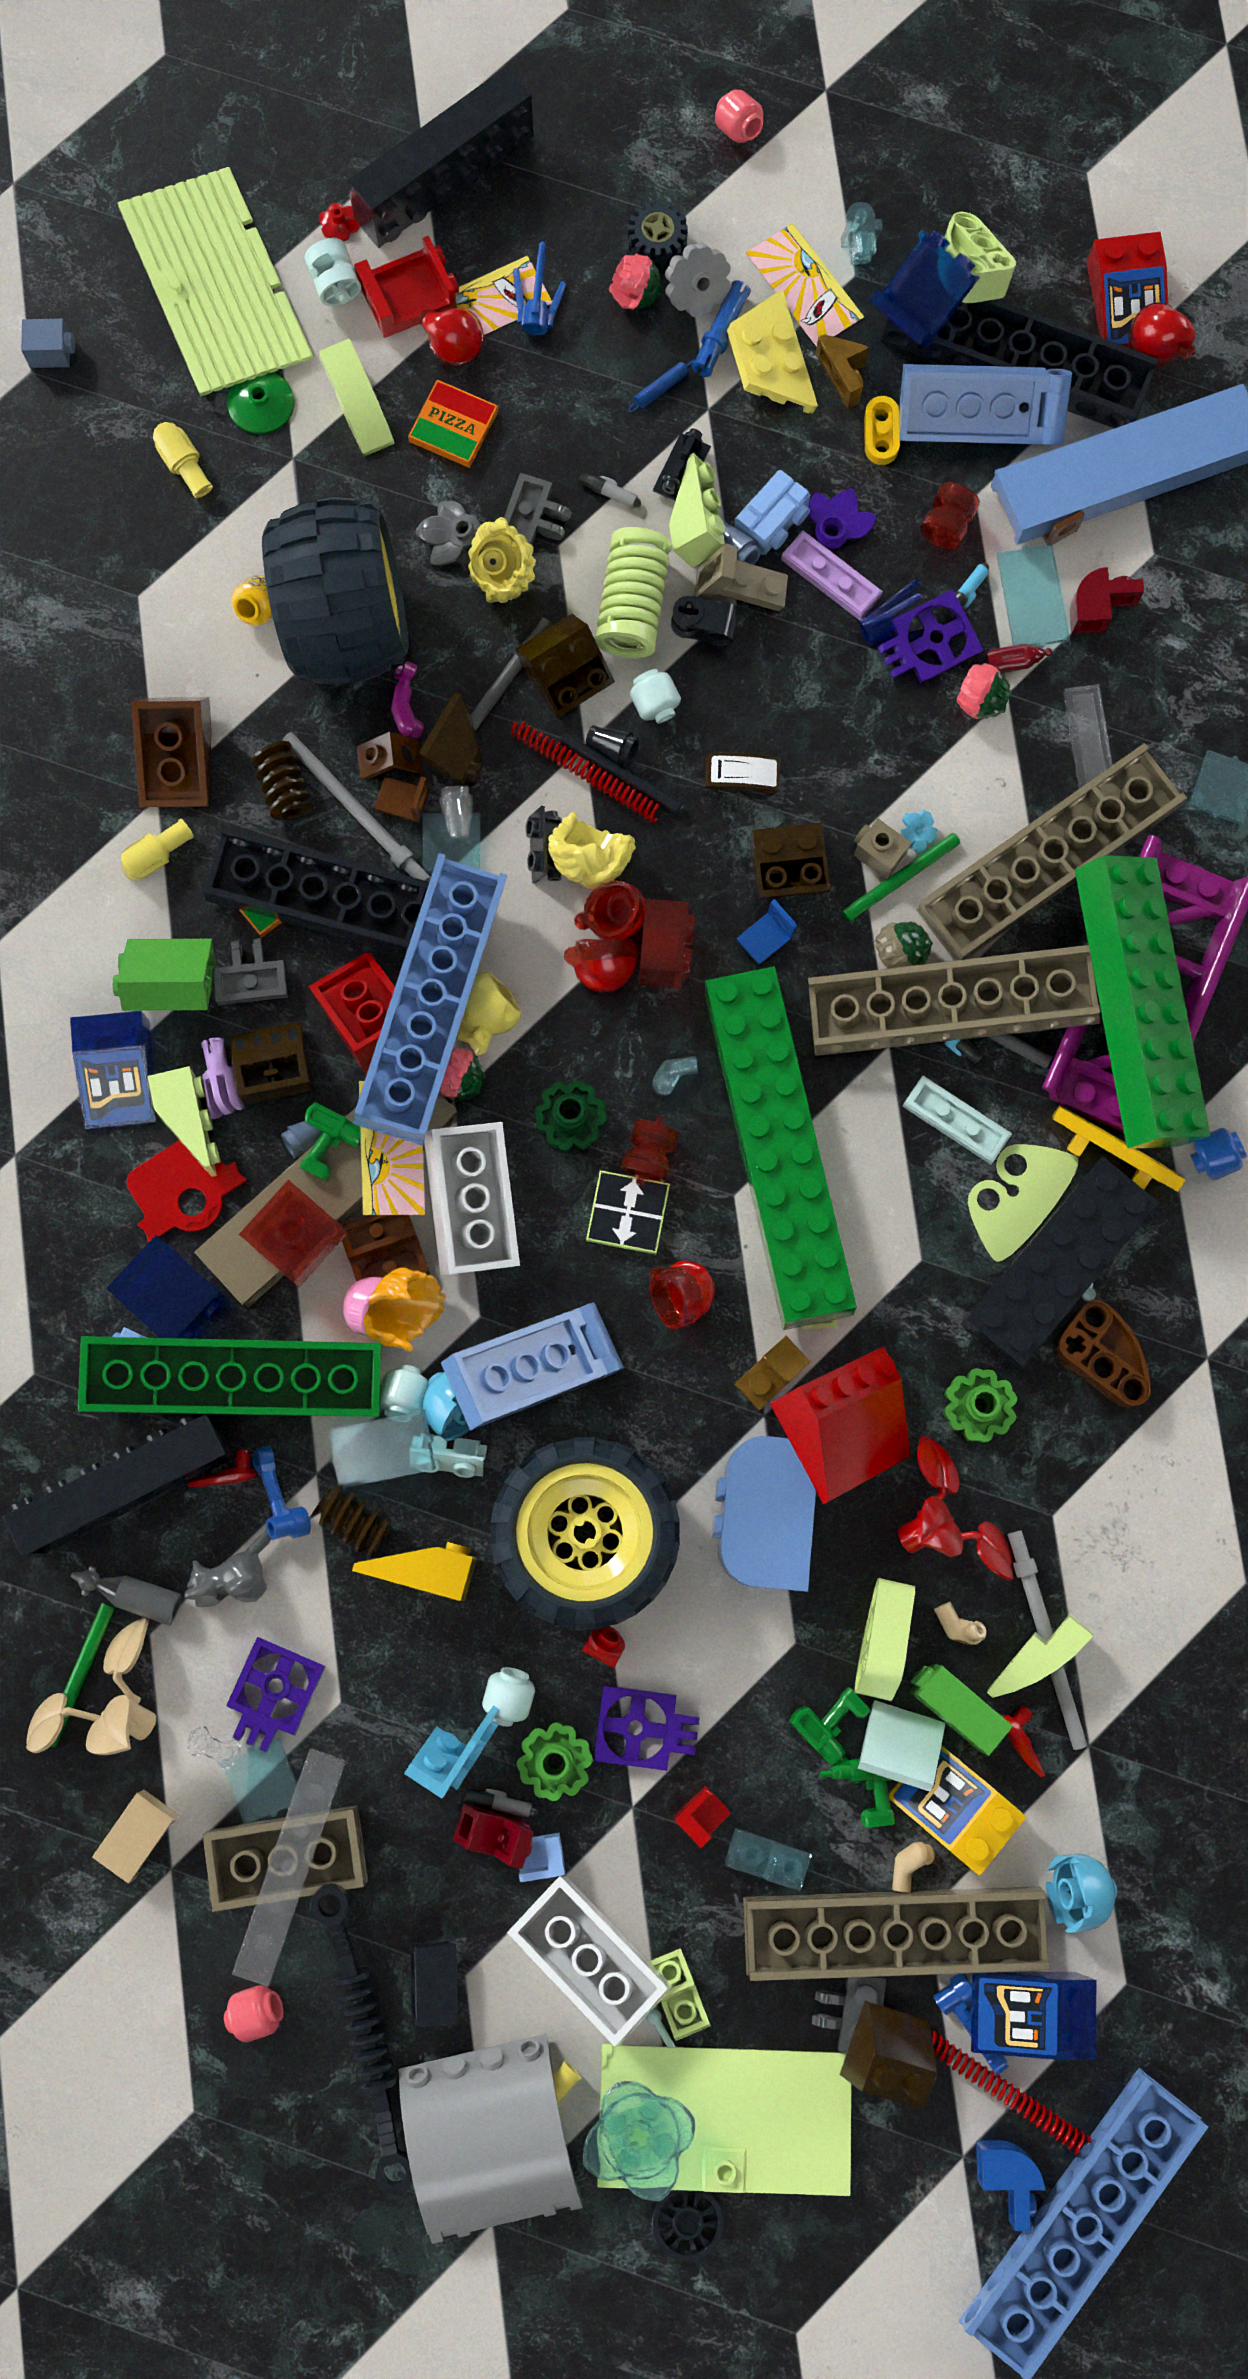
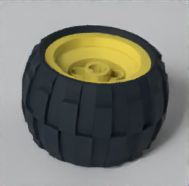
M329 497L303 502L283 511L280 518L270 519L262 535L264 574L277 637L291 672L300 680L313 679L315 683L343 685L370 680L390 671L391 665L403 663L409 648L407 620L394 549L382 511L372 502L360 503L356 498Z
M574 1437L573 1439L551 1443L534 1451L535 1453L519 1466L517 1465L505 1480L502 1490L494 1503L490 1520V1547L494 1564L505 1584L504 1586L516 1601L533 1613L534 1616L553 1625L575 1630L599 1629L619 1624L637 1615L654 1601L666 1585L676 1564L680 1546V1519L677 1506L664 1478L653 1465L634 1450L618 1442L615 1443L595 1437ZM583 1498L587 1501L588 1508L585 1513L577 1514L573 1511L572 1503L575 1499ZM602 1507H610L614 1512L613 1519L608 1523L601 1522L598 1519L597 1513ZM556 1516H563L567 1519V1527L562 1532L554 1531L551 1526V1522ZM585 1522H589L596 1529L595 1538H588L585 1544L580 1543L574 1536V1530L576 1526L583 1527ZM609 1533L615 1534L619 1539V1545L613 1550L606 1549L602 1543L604 1536ZM561 1543H569L573 1549L572 1555L568 1559H561L557 1555V1547ZM592 1551L598 1555V1564L595 1567L587 1568L583 1565L582 1557L586 1552Z

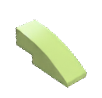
M350 338L320 350L319 355L323 369L333 387L339 406L363 456L365 457L395 444L376 395Z
M1071 1613L1048 1641L1035 1632L989 1687L987 1693L994 1698L1015 1692L1038 1682L1073 1658L1093 1638L1094 1632Z

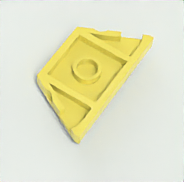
M778 291L731 322L727 329V334L745 391L758 396H767L772 401L783 405L787 400L804 406L803 412L811 414L814 413L818 404L784 292Z

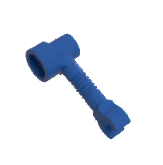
M270 1446L256 1448L257 1453L251 1454L252 1463L258 1475L262 1478L274 1516L268 1518L266 1522L269 1537L275 1540L287 1536L298 1538L309 1535L311 1522L307 1510L302 1506L293 1509L286 1508L275 1473L276 1466L272 1448Z
M958 1973L949 1979V1985L937 1992L933 1997L946 2016L952 2011L978 2047V2020L975 2019L976 2017L973 2016L968 2005L979 1998V1995L964 1973ZM980 2050L996 2075H999L1009 2067L1001 2051Z

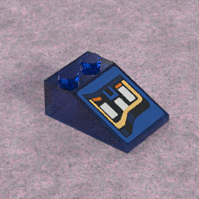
M142 1011L70 1017L72 1054L85 1129L94 1130L157 1123L156 1111L154 1110L147 1077L154 1075L150 1020Z
M1077 1972L972 1973L971 2052L1054 2060H1096L1097 1980Z

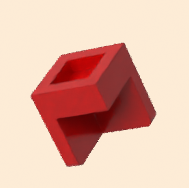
M705 1785L674 1816V1820L702 1848L712 1838L711 1833L730 1815V1811Z

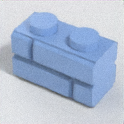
M778 470L735 518L734 527L757 540L761 554L766 555L772 547L777 550L782 546L788 537V532L786 531L793 523L799 526L810 512V508H808L810 494L800 484L795 483L786 473Z

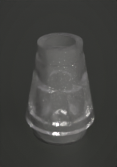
M452 786L441 789L442 797L438 800L449 832V838L464 839L470 837L473 795L469 794V787Z

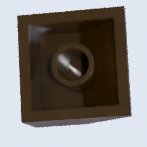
M865 2000L839 2075L862 2092L925 2109L937 2073L930 2021Z

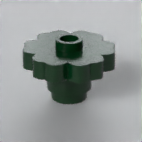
M574 1080L568 1087L562 1082H556L551 1088L543 1091V1104L535 1109L536 1128L538 1132L547 1134L546 1140L550 1147L558 1148V1150L565 1153L569 1152L573 1146L584 1151L591 1144L599 1140L600 1133L598 1128L605 1126L607 1116L605 1113V1102L602 1099L595 1098L594 1087L584 1084L579 1080ZM569 1112H573L578 1116L572 1120L564 1118Z

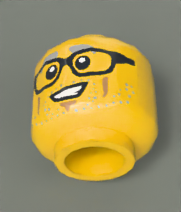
M265 575L249 577L236 587L231 598L232 608L242 622L250 626H260L273 618Z

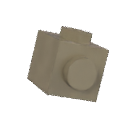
M878 818L871 827L866 824L854 839V842L857 843L854 856L887 879L907 855L912 842Z

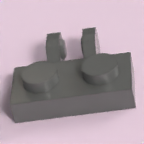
M520 473L504 516L508 525L514 526L518 534L524 535L527 543L531 545L534 543L537 532L546 538L561 540L565 534L563 527L542 520L543 514L545 513L552 519L567 522L572 512L566 506L548 501L553 489L552 482Z
M262 938L253 940L252 949L255 963L244 964L243 946L240 941H232L233 966L213 968L215 997L218 1005L288 998L285 963L283 960L265 962Z
M882 1976L847 1977L845 1993L825 1990L816 1991L815 2000L820 2003L843 2005L842 2017L821 2013L812 2016V2024L815 2026L840 2029L837 2048L839 2052L847 2053L865 2000L883 2006L886 1978Z

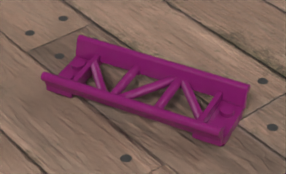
M1149 835L1139 857L1157 858L1164 899L1185 907L1167 913L1169 925L1174 926L1202 917L1218 921L1200 965L1175 955L1178 971L1190 976V979L1194 980L1185 1000L1193 1043L1248 911V876L1234 882L1161 852V839ZM1097 992L1098 1006H1099V1010H1100V1012H1101L1100 1003H1099V997H1098V992ZM1088 1025L1067 1027L1042 1088L1049 1092V1099L1059 1102L1063 1107L1124 1133L1113 1074L1104 1071L1112 1068L1109 1054L1086 1061L1076 1059L1075 1056Z

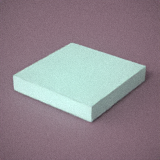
M874 1700L858 1769L930 1792L934 1785L945 1722Z

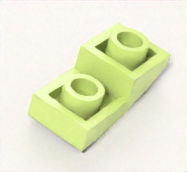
M681 1948L649 1961L673 1986L661 2000L674 2039L677 2041L710 2027V2022Z

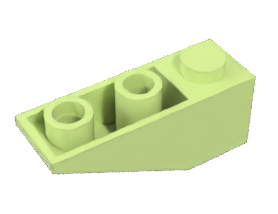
M694 453L689 455L669 522L673 551L692 568L707 560L725 544L723 533L726 532L719 513L721 501L715 490V471L708 462L704 463Z
M190 1066L147 1076L156 1113L210 1176H217L215 1164L220 1163L216 1143H210L208 1131L213 1130V1124L208 1109L203 1110L201 1098L205 1097L202 1077H196Z

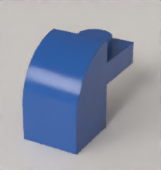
M999 2140L976 2141L977 2181L983 2190H1008L1010 2224L1015 2231H1031L1030 2218H1036L1035 2194L1030 2193V2190H1045L1043 2177L1030 2156L1014 2143Z

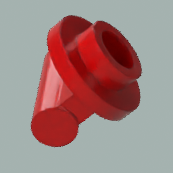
M603 1627L593 1629L582 1651L615 1668L625 1649V1642L620 1633L614 1628Z

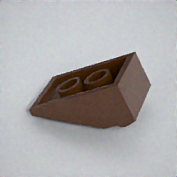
M209 697L139 698L132 701L131 710L139 807L209 806L212 740Z

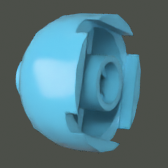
M445 1372L436 1373L427 1382V1390L422 1405L423 1413L430 1427L444 1440H456L470 1429L466 1425L467 1422Z
M1068 1854L1054 1857L1048 1867V1871L1054 1870L1053 1883L1046 1882V1893L1057 1924H1065L1068 1928L1065 1931L1068 1933L1099 1928L1111 1916L1117 1897V1886L1110 1873L1100 1861L1086 1854Z

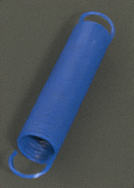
M695 359L687 365L679 362L635 395V402L629 407L628 411L633 412L639 406L644 409L689 374L687 366L693 363ZM636 403L637 407L630 411L631 407Z

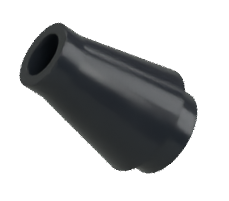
M592 725L586 736L587 745L594 747L619 765L623 763L631 764L639 749V738L634 737L633 732Z

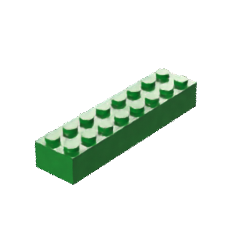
M1103 855L1075 869V875L1127 1149L1180 1147L1211 1136L1157 858Z
M81 1336L78 1411L379 1417L381 1343Z

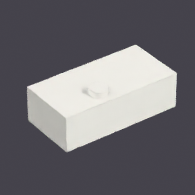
M496 1122L427 1131L424 1145L440 1275L520 1266L503 1123Z
M559 1876L507 1932L614 2047L622 2044L673 1988L663 1975L567 1876Z

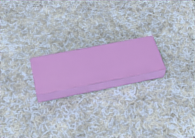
M802 531L781 556V560L860 621L882 595V590L805 531Z

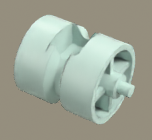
M337 238L324 239L313 244L306 251L304 259L310 275L314 279V285L320 301L324 305H343L353 300L360 293L361 284L355 268L352 266L346 245L342 240Z

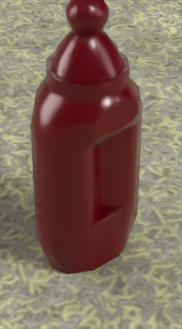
M1019 644L993 649L986 653L987 664L998 668L1000 673L1028 669L1035 663H1039L1045 656H1051L1052 650L1051 648L1044 650L1030 644Z

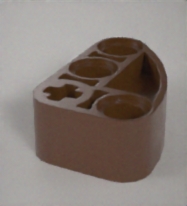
M1100 1300L1090 1301L1076 1310L1053 1343L1055 1357L1118 1406L1132 1408L1144 1404L1151 1394L1149 1371L1139 1342L1130 1327L1115 1310ZM1088 1309H1093L1100 1315L1101 1323L1099 1327H1093L1087 1323L1085 1316ZM1074 1339L1078 1343L1075 1348L1079 1352L1076 1351L1070 1354L1066 1350L1069 1345L1065 1341L1069 1342ZM1097 1359L1105 1361L1109 1367V1374L1106 1378L1099 1377L1094 1371V1363ZM1127 1381L1137 1386L1138 1396L1135 1400H1130L1124 1395L1123 1386Z

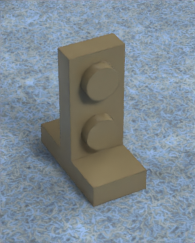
M725 543L697 568L695 598L711 600L716 594L775 611H780L785 607L788 575L737 560V546Z

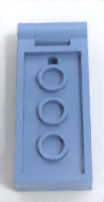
M903 364L899 407L900 441L1061 445L1064 442L1072 372L1063 369L1046 370V368ZM1026 402L1025 406L1019 407L1021 403Z
M595 1303L584 1305L575 1310L456 1352L441 1362L470 1431L594 1383L624 1369Z

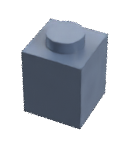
M62 318L22 319L21 351L29 368L70 367V354L75 353V340L73 333L68 332Z

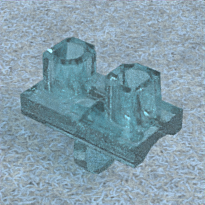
M857 202L850 206L846 213V227L841 236V248H849L850 265L868 264L871 262V255H874L876 252L875 243L883 230L882 219L875 220L873 208L865 202Z

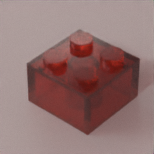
M646 898L639 986L681 990L682 979H689L692 949L685 948V945L692 946L695 915L688 914L689 902Z
M290 1180L284 1183L239 1233L248 1244L299 1288L348 1234L343 1226Z

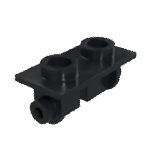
M692 428L685 434L680 433L653 488V492L676 501L689 455L694 453L704 462L711 449L710 445L702 441V433L699 430Z
M540 806L529 816L526 822V836L530 838L527 867L532 874V883L538 882L545 875H547L548 881H560L562 875L556 869L548 850L550 843L548 837L553 834V829L562 823V818L558 817L557 811L545 812V806Z

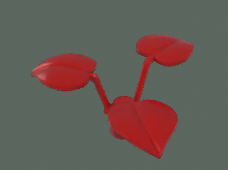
M919 1436L920 1442L917 1449L919 1467L926 1480L933 1487L938 1488V1493L936 1496H931L925 1500L922 1510L917 1512L918 1518L899 1527L898 1536L903 1547L910 1553H915L925 1547H929L944 1555L956 1557L962 1553L963 1540L973 1539L977 1541V1552L983 1563L998 1576L1008 1581L1013 1580L1014 1562L1012 1552L1006 1537L999 1528L992 1523L983 1522L979 1525V1533L977 1531L961 1533L959 1527L953 1522L954 1519L950 1516V1512L942 1499L946 1496V1491L950 1494H955L959 1490L957 1468L951 1456L941 1445L926 1436Z

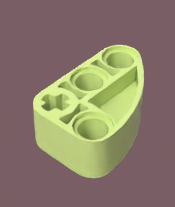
M967 212L955 213L949 222L938 258V271L944 287L954 299L964 303L1003 298L1006 295L1016 266L1015 259L978 217Z
M882 1578L877 1579L859 1657L854 1688L855 1693L892 1701L904 1672L915 1586Z

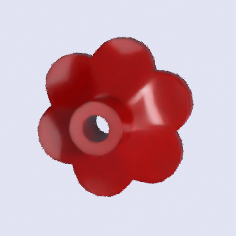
M332 203L327 211L320 213L318 219L322 225L321 230L324 237L337 238L343 242L347 241L350 234L356 233L360 227L354 219L352 206L343 207L340 203Z

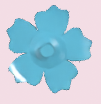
M922 810L920 814L915 812L911 814L905 813L902 821L908 828H902L901 835L912 842L910 849H913L915 853L925 851L927 843L931 844L937 837L938 831L937 828L931 827L934 824L931 813L926 810Z

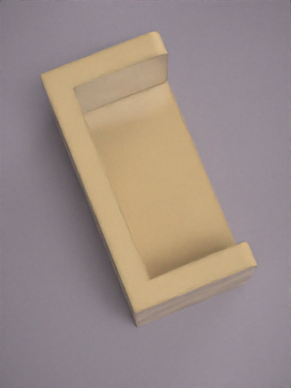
M142 1790L136 1793L92 1858L129 1884L137 1878L140 1873L138 1870L168 1827L176 1822L180 1815L146 1790Z

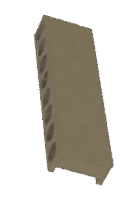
M1145 743L921 900L916 911L954 961L966 960L1077 881L1075 869L1103 855L1113 856L1182 806L1187 797L1184 793L1180 794L1148 753L1149 748Z
M1089 945L808 978L815 1056L1100 1024V1010Z
M440 1092L427 1131L449 1128L458 1120L456 1109ZM356 1108L346 1116L351 1122L354 1120ZM343 1141L340 1142L338 1148L330 1146L320 1161L327 1165L331 1171L327 1182L299 1168L303 1158L313 1148L312 1146L194 1252L241 1305H246L249 1308L334 1232L337 1226L344 1223L363 1205L361 1146L356 1148Z
M1039 1886L911 1891L910 1893L897 1891L743 1897L746 1975L749 1976L750 1981L1050 1970L1044 1904L1046 1893Z

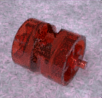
M946 482L941 484L933 500L932 506L934 510L927 512L920 526V531L936 547L957 549L967 533V522L973 520L980 506V500L966 486Z
M657 1116L656 1122L642 1119L635 1120L631 1133V1141L635 1147L625 1152L620 1168L638 1177L636 1181L638 1185L643 1186L644 1180L665 1182L670 1163L665 1155L675 1150L680 1134L676 1130L663 1125V1117Z

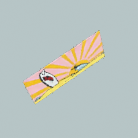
M793 223L746 252L775 293L778 291L784 292L789 311L816 347L819 336L826 334L834 337L864 318L863 314Z
M528 256L459 287V293L455 294L457 308H465L477 318L482 329V336L517 320L518 310L513 276L515 268H518L520 271L524 306L527 305L529 299H533L536 270ZM542 283L541 300L545 301L548 306L552 303V300Z
M359 1081V1097L365 1081ZM360 1126L363 1215H425L423 1145Z

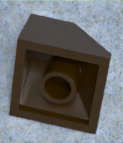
M454 692L419 753L430 769L466 788L469 781L474 782L478 778L483 768V764L480 763L483 758L471 713L462 696Z

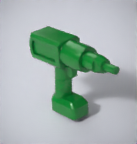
M315 1102L306 1111L305 1123L321 1131L322 1134L308 1155L303 1158L299 1168L327 1182L331 1171L327 1165L320 1161L330 1146L338 1148L341 1141L356 1148L361 1146L360 1126L354 1125L346 1117Z
M848 1687L822 1721L809 1707L804 1706L792 1714L789 1722L827 1763L836 1766L846 1764L850 1760L845 1755L846 1750L835 1738L841 1732L837 1724L849 1710L857 1718H865L871 1710Z
M860 1759L848 1760L846 1764L831 1767L830 1770L819 1772L820 1778L848 1779L850 1782L866 1781V1789L873 1790L876 1808L865 1809L861 1813L862 1826L872 1828L895 1824L887 1781L892 1779L858 1769Z

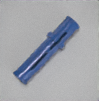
M732 281L731 288L710 331H706L702 337L701 342L703 345L692 364V369L695 373L702 366L699 373L702 377L711 376L719 355L726 351L728 346L727 329L731 322L738 318L747 297L751 293L748 285L740 292L744 284L742 281Z

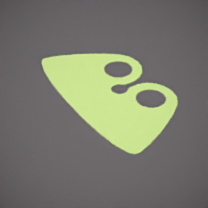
M1014 1144L1006 1147L997 1158L996 1168L1002 1180L1009 1185L1014 1184L1019 1188L1018 1195L1015 1197L1009 1196L1006 1188L993 1180H984L972 1188L968 1195L970 1215L981 1241L994 1261L999 1262L1012 1255L1034 1233L1051 1212L1075 1175L1078 1166V1158L1075 1155L1043 1146ZM1019 1154L1026 1160L1027 1168L1022 1175L1012 1176L1005 1170L1004 1162L1009 1155ZM990 1188L998 1193L1000 1201L994 1210H984L978 1205L977 1196L981 1190Z

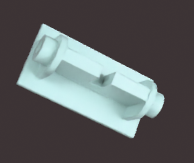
M422 1433V1436L415 1435L413 1447H411L412 1467H417L421 1471L429 1473L437 1472L438 1470L453 1472L455 1475L464 1478L473 1476L483 1477L487 1445H481L479 1440L457 1438L454 1441L453 1449H446L448 1441L444 1440L440 1435Z

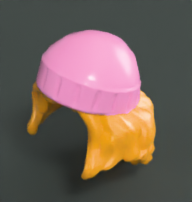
M403 1267L391 1271L383 1278L368 1277L355 1282L346 1293L343 1313L347 1325L353 1332L369 1336L385 1347H399L412 1352L414 1347L409 1342L417 1337H421L424 1329L430 1327L434 1321L440 1318L445 1310L443 1301L446 1299V1295L440 1293L443 1287L438 1285V1281L434 1276Z

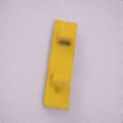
M1060 1104L1052 1116L1053 1120L1075 1133L1067 1147L1068 1151L1080 1157L1090 1141L1136 1167L1137 1171L1131 1180L1143 1190H1145L1153 1178L1179 1192L1186 1180L1179 1173L1136 1148L1127 1149L1124 1141Z

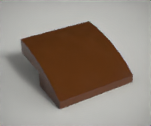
M367 1215L337 1226L356 1282L368 1277L383 1278L391 1271L403 1267L431 1275L410 1215Z

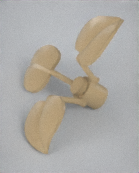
M141 1618L122 1629L110 1643L105 1655L104 1671L109 1675L113 1674L114 1682L125 1695L112 1699L105 1710L102 1711L101 1716L74 1708H65L67 1696L62 1693L48 1697L38 1707L29 1725L26 1748L30 1752L40 1753L48 1749L59 1736L63 1727L64 1717L67 1716L94 1721L87 1735L86 1748L95 1755H111L130 1750L129 1735L138 1740H143L151 1733L156 1723L155 1713L139 1705L141 1698L133 1694L122 1679V1674L131 1671L140 1655L150 1619Z

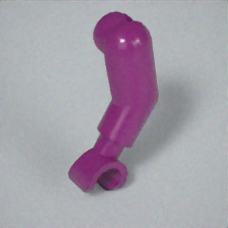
M406 661L403 666H398L394 670V678L398 679L399 683L395 686L391 712L400 734L417 739L422 735L424 724L414 718L409 705L411 696L410 681L416 672L417 665Z

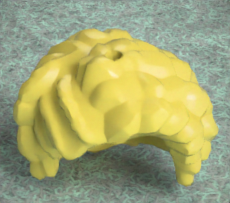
M503 517L496 519L495 522H485L480 525L471 542L472 547L468 551L471 559L468 565L471 579L482 591L486 592V601L489 603H505L508 600L518 598L521 592L528 590V583L535 579L533 568L536 559L532 556L533 546L527 543L524 535L518 534L514 526H509L507 520ZM490 559H495L496 564L491 565Z
M571 812L568 817H564L563 822L557 828H554L553 834L548 837L550 841L548 850L556 869L563 876H566L568 880L577 882L588 889H601L612 883L624 871L627 863L630 862L632 852L636 849L635 839L632 836L621 833L610 834L607 830L599 831L591 824L586 826L584 821L577 820L575 812Z

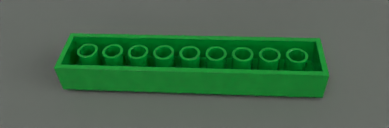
M775 966L705 980L704 994L782 1329L788 1330L853 1316L857 1305Z

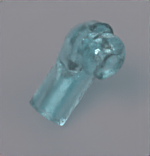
M690 1056L664 1061L653 1078V1089L662 1096L672 1093L680 1076L698 1073L696 1057Z

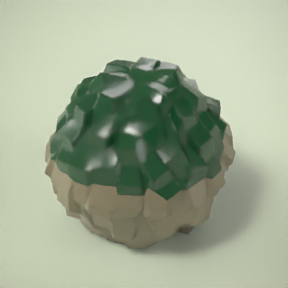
M912 921L887 924L881 929L875 939V947L879 958L887 969L925 964L933 945L923 927Z

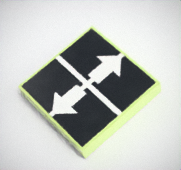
M600 1170L586 1241L656 1255L670 1184Z

